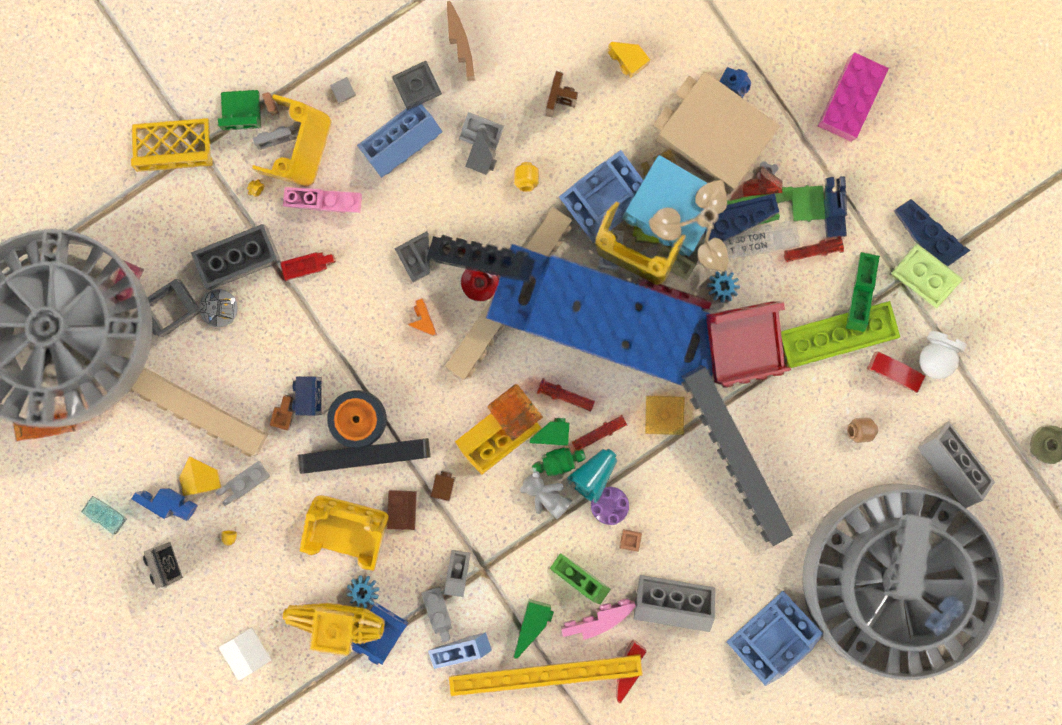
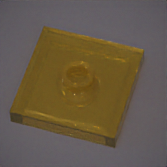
M646 396L645 434L684 435L685 397Z

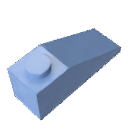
M485 632L430 649L428 653L434 669L480 659L491 652L492 649Z

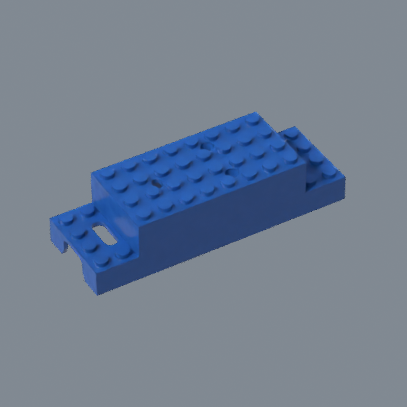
M514 244L510 245L509 249H512L513 253H517L518 250L529 253L528 257L536 260L531 275L535 278L536 283L529 303L522 306L518 302V297L524 282L500 277L486 315L487 319L681 386V383L684 381L682 375L701 365L706 367L712 378L713 369L706 315L711 313L702 311L701 307L562 258L553 255L546 256ZM575 301H580L581 303L578 312L572 310ZM640 303L642 309L640 311L635 310V304ZM697 333L700 340L693 360L687 363L684 361L692 334ZM623 341L629 342L628 348L622 347Z

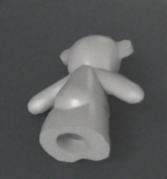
M538 471L527 476L523 481V486L520 488L521 493L535 496V511L537 514H541L544 505L554 518L559 519L572 503L570 498H565L559 494L558 491L564 488L562 483L544 485Z

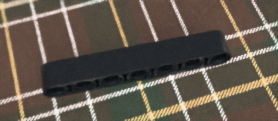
M429 438L369 445L363 448H345L306 453L297 456L300 474L430 458L431 453Z

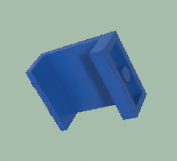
M376 602L371 612L384 619L385 625L382 638L362 644L352 643V650L358 654L363 653L367 655L369 661L376 665H383L408 622Z

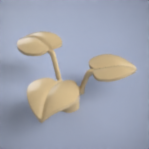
M719 180L710 182L697 191L695 197L696 204L700 208H704L697 217L680 223L681 217L676 210L663 208L649 220V225L652 231L664 240L679 238L681 236L680 227L693 222H697L701 227H707L704 239L705 244L701 245L697 252L698 260L701 265L708 269L724 272L728 267V252L725 244L718 238L708 241L710 231L713 228L712 223L717 220V214L722 213L727 206L724 181Z

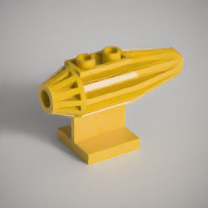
M333 603L289 605L283 612V620H285L287 625L312 634L310 650L349 656L352 643L362 644L381 639L384 632V619L366 608Z

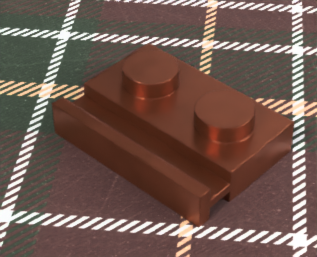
M389 490L387 529L415 530L417 491Z

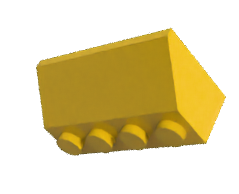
M513 395L458 438L455 443L468 461L483 475L539 431L541 426L519 398Z

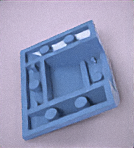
M620 150L563 192L559 198L594 243L607 210L615 202L620 203L608 231H610L625 220L622 217L644 180L622 150Z
M782 591L735 633L727 643L759 680L767 686L783 677L810 653L823 633L790 597Z

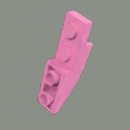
M285 187L283 206L315 211L360 213L362 194Z
M627 598L619 600L618 604L615 605L610 603L602 604L599 606V609H596L598 617L594 618V615L584 617L583 621L575 622V620L564 622V625L561 626L563 637L582 632L585 640L602 634L625 619L635 608V603Z

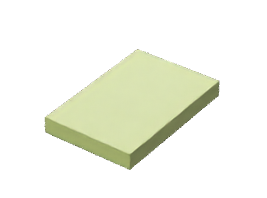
M917 243L891 272L892 275L935 308H938L963 280L962 277Z

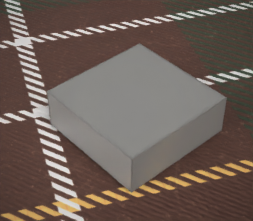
M347 77L330 85L339 104L356 96Z

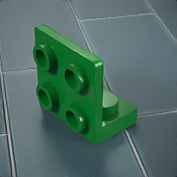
M258 90L221 92L222 118H218V126L223 131L262 128L260 92Z

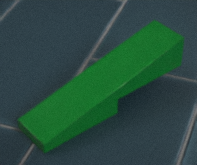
M860 253L847 317V329L865 332L868 326L880 258L878 255Z

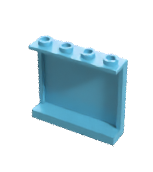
M658 155L622 218L629 225H636L641 228L646 235H653L658 238L662 244L674 247L679 238L664 240L658 237L650 228L649 220L663 208L676 210L681 217L680 223L697 217L704 208L697 206L695 201L696 193L708 183ZM697 222L680 227L681 236L683 234L686 238L679 254L690 256L706 230V228L699 226Z

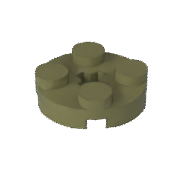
M1051 425L1039 427L1031 438V454L1043 463L1056 464L1062 460V428ZM1052 439V443L1055 444V447L1050 448L1049 450L1047 442H1049Z

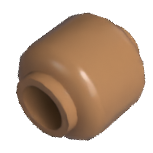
M856 418L848 425V436L856 443L871 442L878 433V426L871 418Z

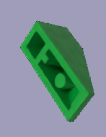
M532 599L528 600L514 652L515 659H518L545 629L547 622L552 621L554 611L551 610L550 604Z

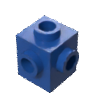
M727 67L719 81L741 98L751 88V80L748 77V73L742 69L734 70Z

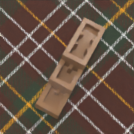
M447 1L450 44H457L459 63L466 62L467 81H475L473 60L465 30L451 1Z

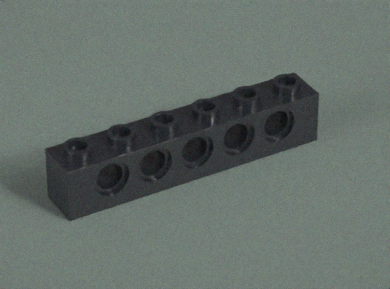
M441 235V238L435 236L432 238L427 259L440 264L522 282H530L536 260L528 257L529 253L518 250L517 253H513L512 249L505 247L498 250V247L486 244V247H483V244L471 241V244H469L467 240L456 238V241H454L452 237Z

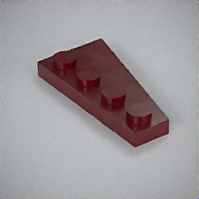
M638 276L636 282L638 286L701 307L702 311L704 309L710 310L712 304L710 300L663 284H654Z

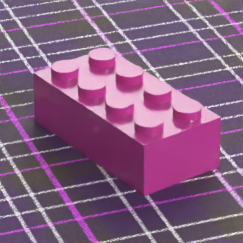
M854 52L848 58L817 126L850 142L854 141L861 131L889 68Z

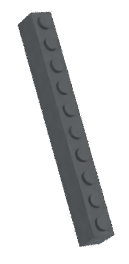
M701 365L682 375L684 381L681 384L687 393L690 392L693 398L690 401L696 410L699 409L702 414L699 418L704 426H708L710 430L708 435L711 441L717 443L719 447L717 452L720 458L726 460L728 464L726 469L729 475L735 477L737 482L734 484L738 492H743L745 496L743 502L748 510L751 509L753 511L752 519L763 530L760 534L764 541L775 546L793 536L706 367Z

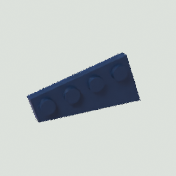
M775 194L727 205L722 213L717 214V220L712 223L713 228L710 231L708 241L718 238L725 242L779 214L780 211Z
M909 199L894 210L914 241L947 267L971 251L966 246H963L956 237L950 235L940 223L934 221L912 199Z

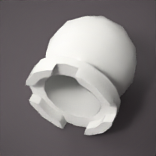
M929 332L927 339L931 343L925 346L920 354L919 363L921 369L927 376L934 379H945L951 376L958 367L959 357L957 353L964 352L967 344L959 339L956 342L948 340V335L940 332Z

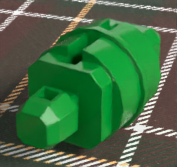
M570 447L554 449L542 455L543 462L538 461L532 465L533 472L544 473L546 470L547 476L563 475L575 469V462L584 461L586 456L584 450L581 449L575 450L574 453H572Z

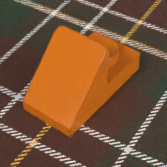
M424 299L416 300L414 309L417 317L421 316L422 319L408 325L436 336L437 333Z

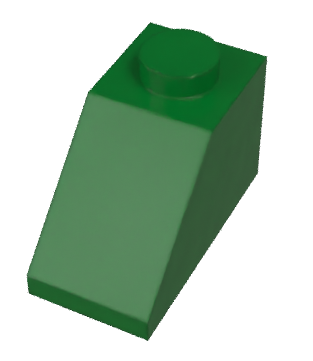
M554 418V421H549L530 438V443L568 446L570 422H566V418Z

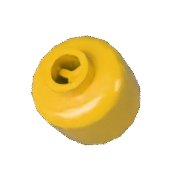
M522 162L514 170L515 186L523 192L533 191L539 184L538 168L532 165L531 162Z

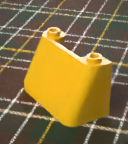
M324 495L316 496L306 513L299 552L315 555L324 548L358 557L357 563L362 569L374 571L385 534L388 515L386 512Z

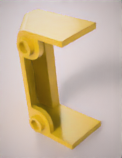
M273 94L272 98L276 103L289 107L290 117L294 121L300 122L301 126L291 159L283 157L276 159L272 170L255 165L252 166V169L258 174L309 187L315 182L331 128V119L325 112L303 102Z
M615 202L607 210L597 233V254L654 284L663 283L670 273L686 236L682 234L675 243L668 260L660 256L651 259L616 242L614 234L608 231L620 204Z

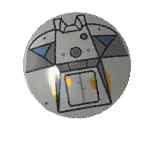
M214 289L203 296L200 301L199 310L202 319L207 324L213 327H224L234 321L238 306L236 298L231 293L223 289Z

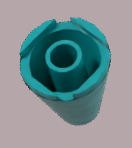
M602 449L571 473L566 480L569 484L573 482L576 485L574 489L590 501L594 498V503H597L617 463L615 458L617 455L610 449Z

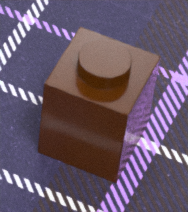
M441 471L440 474L437 473L431 497L450 501L456 477H452V473Z

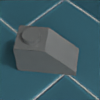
M480 128L476 134L465 167L487 175L490 170H494L497 160L494 159L496 152L483 128Z

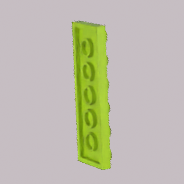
M887 301L871 306L869 322L865 332L846 328L848 313L781 331L783 351L788 367H798L901 338L891 302Z

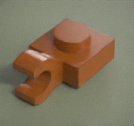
M283 396L281 407H274L269 426L287 431L290 429L294 412L290 411L289 408L293 397Z

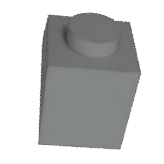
M451 551L444 594L464 597L470 552Z

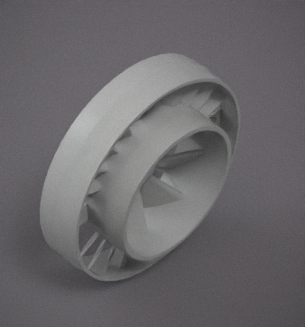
M42 229L26 232L0 243V403L12 387H15L3 405L0 404V418L33 427H61L79 424L106 412L118 403L135 384L144 368L151 347V309L139 279L115 252L100 242L77 232L60 229ZM69 244L92 247L82 271L67 265ZM57 247V251L53 254V249ZM40 248H42V252H41V262H40V256H39V250H38V249H40ZM104 252L111 256L112 259L95 279L89 273ZM27 254L31 265L22 267L19 258ZM6 267H9L13 272L8 277L2 273ZM122 267L126 273L125 277L109 289L102 284L117 269ZM132 286L135 296L119 302L115 295ZM26 304L32 312H30L24 305ZM138 309V318H126L124 311ZM50 324V329L46 332V327ZM104 324H105V327H69V326H79V325H104ZM14 327H25V332L13 335ZM136 340L130 360L124 358L127 341ZM64 341L92 361L86 369L62 345ZM33 342L36 345L21 370L15 356ZM45 348L51 349L58 386L55 387L42 386ZM115 370L122 374L120 379L113 375ZM100 385L108 392L105 396L98 389ZM29 394L26 419L19 416ZM81 394L84 395V398L89 406V408L85 409L84 404L80 396ZM55 397H64L68 418L53 421ZM43 403V408L39 411V405Z
M902 483L878 485L864 489L846 498L834 507L819 524L811 538L804 560V598L810 617L823 633L822 637L851 664L867 672L892 679L919 680L931 678L946 673L964 663L976 653L989 637L999 616L1003 599L1002 565L998 551L987 530L974 515L954 499L943 493L917 485ZM902 492H906V515H921L925 494L938 498L926 518L931 519L932 533L941 537L942 540L930 550L929 555L926 557L927 574L953 568L958 572V579L923 580L925 585L923 596L938 606L947 597L950 598L953 595L965 607L961 616L954 619L949 624L947 631L940 633L939 636L925 625L926 619L936 609L924 599L904 600L903 603L902 599L884 596L885 589H889L891 583L887 579L888 573L892 571L895 564L892 560L894 551L890 532L898 530L900 518L903 515ZM880 496H884L888 517L884 516L879 500ZM862 504L871 520L870 523H867L858 508ZM943 510L944 518L939 520L938 513ZM961 511L969 521L951 536L945 531L957 512ZM844 518L856 530L851 537L836 528ZM838 534L839 541L833 544L831 538L833 535ZM980 536V542L966 549L963 548V546ZM825 544L840 553L836 567L819 563ZM868 551L882 565H884V567L881 568L869 559H867L866 557H864V553ZM984 558H988L989 563H984L975 566L972 563ZM816 578L835 579V585L816 586ZM977 580H990V585H977ZM879 583V584H876V585H871V586H866V587H861V588H856V589H854L855 586H861V585ZM838 596L840 603L822 609L819 608L818 600ZM976 599L987 602L981 620L972 615ZM845 612L849 619L829 631L825 622ZM856 625L857 628L842 649L837 642ZM961 630L971 636L963 646L954 638ZM863 641L862 648L856 650V643ZM876 641L891 647L886 671L863 664ZM942 644L945 645L951 655L946 659H943L937 648ZM900 650L908 651L909 671L900 672ZM919 651H927L931 664L930 667L922 668Z

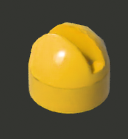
M226 530L221 532V540L224 545L230 546L235 543L237 539L236 531Z

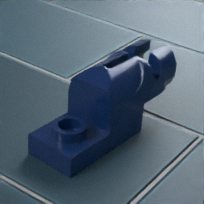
M845 176L837 178L836 191H832L835 186L834 177H829L825 179L826 199H824L826 238L847 236L845 217L848 216Z

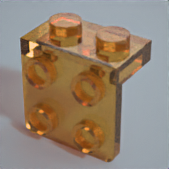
M514 384L488 405L489 411L513 441L543 418L518 384Z

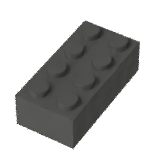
M264 224L191 252L203 285L208 290L215 289L281 262L269 229Z

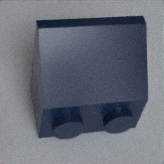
M296 376V380H293V392H296V400L293 399L292 409L295 411V415H322V377Z

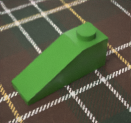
M562 553L559 554L550 567L554 573L594 603L601 605L611 590L610 587Z

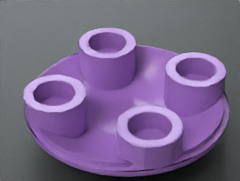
M605 487L597 503H594V498L591 501V511L599 522L607 525H616L627 516L629 501L622 490L616 487Z

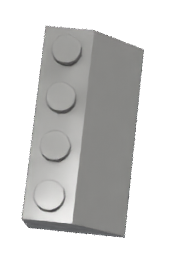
M949 421L926 437L918 447L922 456L928 460L933 470L943 480L944 485L953 493L956 501L965 508L983 501L995 483Z
M640 575L635 600L634 620L710 632L715 620V587Z

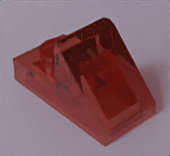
M761 166L760 172L761 180L750 179L743 183L744 197L783 193V181L763 166Z

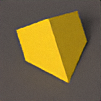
M191 456L188 457L179 477L183 496L221 488L218 469Z

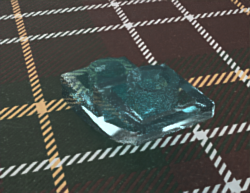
M94 496L90 498L81 511L94 523H99L111 534L115 535L127 520L118 511Z

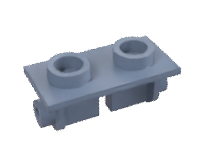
M953 595L950 598L947 597L939 605V608L943 611L942 614L935 610L926 619L925 625L930 630L932 629L937 636L940 633L946 632L949 624L954 619L959 618L965 608L961 601L957 600Z

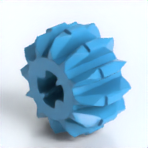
M717 271L715 272L716 278L713 276L709 278L713 283L707 284V287L713 288V290L709 291L708 294H716L713 300H717L720 296V302L724 303L725 297L728 301H732L731 295L735 297L738 295L734 289H740V286L734 285V283L739 281V279H731L734 275L733 272L727 276V271H724L721 276ZM725 282V283H726V286H725V287L727 288V290L724 289V290L722 291V290H721V285H720V283L722 284V283Z
M362 575L358 577V581L353 578L351 580L353 585L347 586L351 590L346 594L347 597L353 596L349 602L352 604L354 601H357L356 607H360L362 603L364 608L368 607V603L374 605L373 599H378L379 597L374 592L380 590L379 587H373L376 584V580L370 583V576H367L364 581ZM361 588H364V590H365V589L367 590V593L365 594V596H362V593L359 594V591L361 590Z

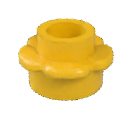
M260 179L252 180L248 184V195L258 197L263 192L265 186L260 182Z

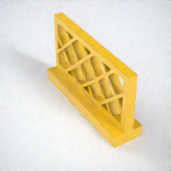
M208 118L132 124L133 158H131V166L136 172L213 166ZM204 124L205 130L200 135L193 131L197 125ZM179 126H184L187 130L181 137L174 133ZM159 128H166L168 132L162 138L155 134ZM146 129L149 132L143 140L138 137V130ZM190 132L197 137L191 145L184 141ZM173 134L178 140L170 147L164 141ZM154 136L159 141L153 148H150L146 142ZM201 140L205 144V151L197 152L194 147ZM181 142L188 147L183 153H177L174 150ZM162 144L169 148L162 155L155 152ZM143 145L150 150L145 156H138V150Z

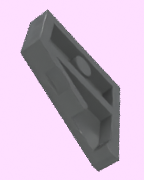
M427 231L394 248L413 283L430 274V259H427L429 252V234Z

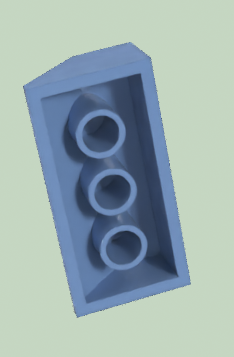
M420 104L409 110L406 108L357 146L382 178L399 164L405 162L415 152L420 151L431 140L436 139L443 131L432 115Z

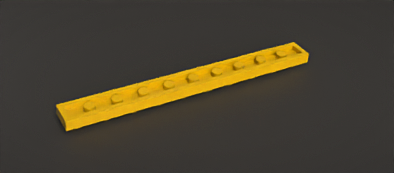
M640 655L450 675L449 685L451 696L643 676Z

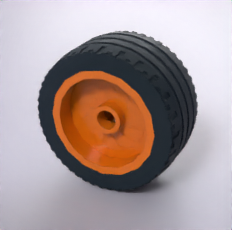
M353 390L341 394L333 401L328 411L327 423L330 433L340 444L349 448H363L375 443L382 436L387 423V415L382 402L375 395L362 390ZM359 416L360 421L358 423L357 421H354V417Z

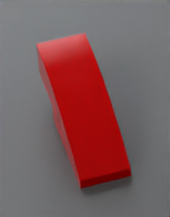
M879 351L874 352L867 367V370L915 393H918L925 378V375Z
M632 639L624 656L640 655L642 660L647 650ZM639 676L617 678L616 699L618 703L621 704Z

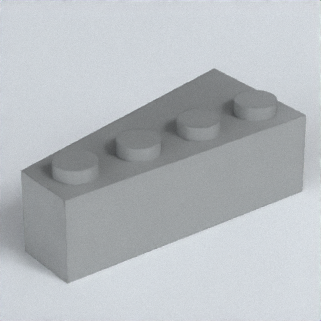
M910 514L901 516L896 537V543L899 546L895 548L892 555V560L895 564L892 571L888 573L887 579L891 583L889 589H885L884 596L902 600H920L921 596L924 595L925 585L923 580L928 569L926 557L930 552L928 542L929 536H931L933 531L931 519Z

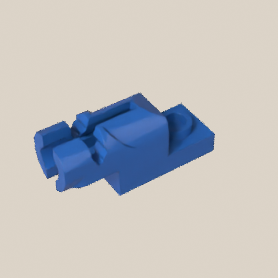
M170 488L160 489L154 499L151 493L144 490L142 492H135L131 498L163 519L170 517L171 513H173V516L187 521L198 507L192 501H187L184 504L185 497Z

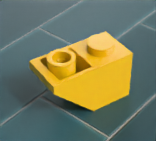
M611 42L608 45L609 56L612 60L619 62L621 65L619 67L623 74L629 75L630 78L634 77L650 63L651 59L637 44Z

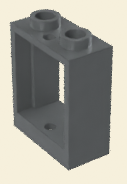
M174 279L147 297L151 306L172 291H175L188 310V313L165 328L162 327L151 310L152 333L155 336H166L200 313L198 305L179 279Z

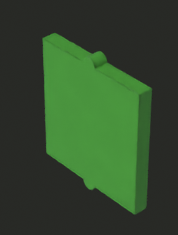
M806 185L805 187L793 188V221L807 220V222H811V220L825 219L823 186L809 187V185Z

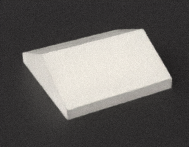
M252 627L219 647L238 680L253 673L272 660Z

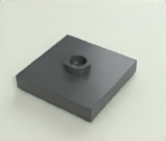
M427 61L392 76L407 110L442 95Z

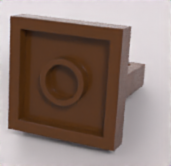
M555 72L545 116L553 118L557 103L573 108L576 106L578 92H575L574 88L564 86V89L561 88L563 72Z

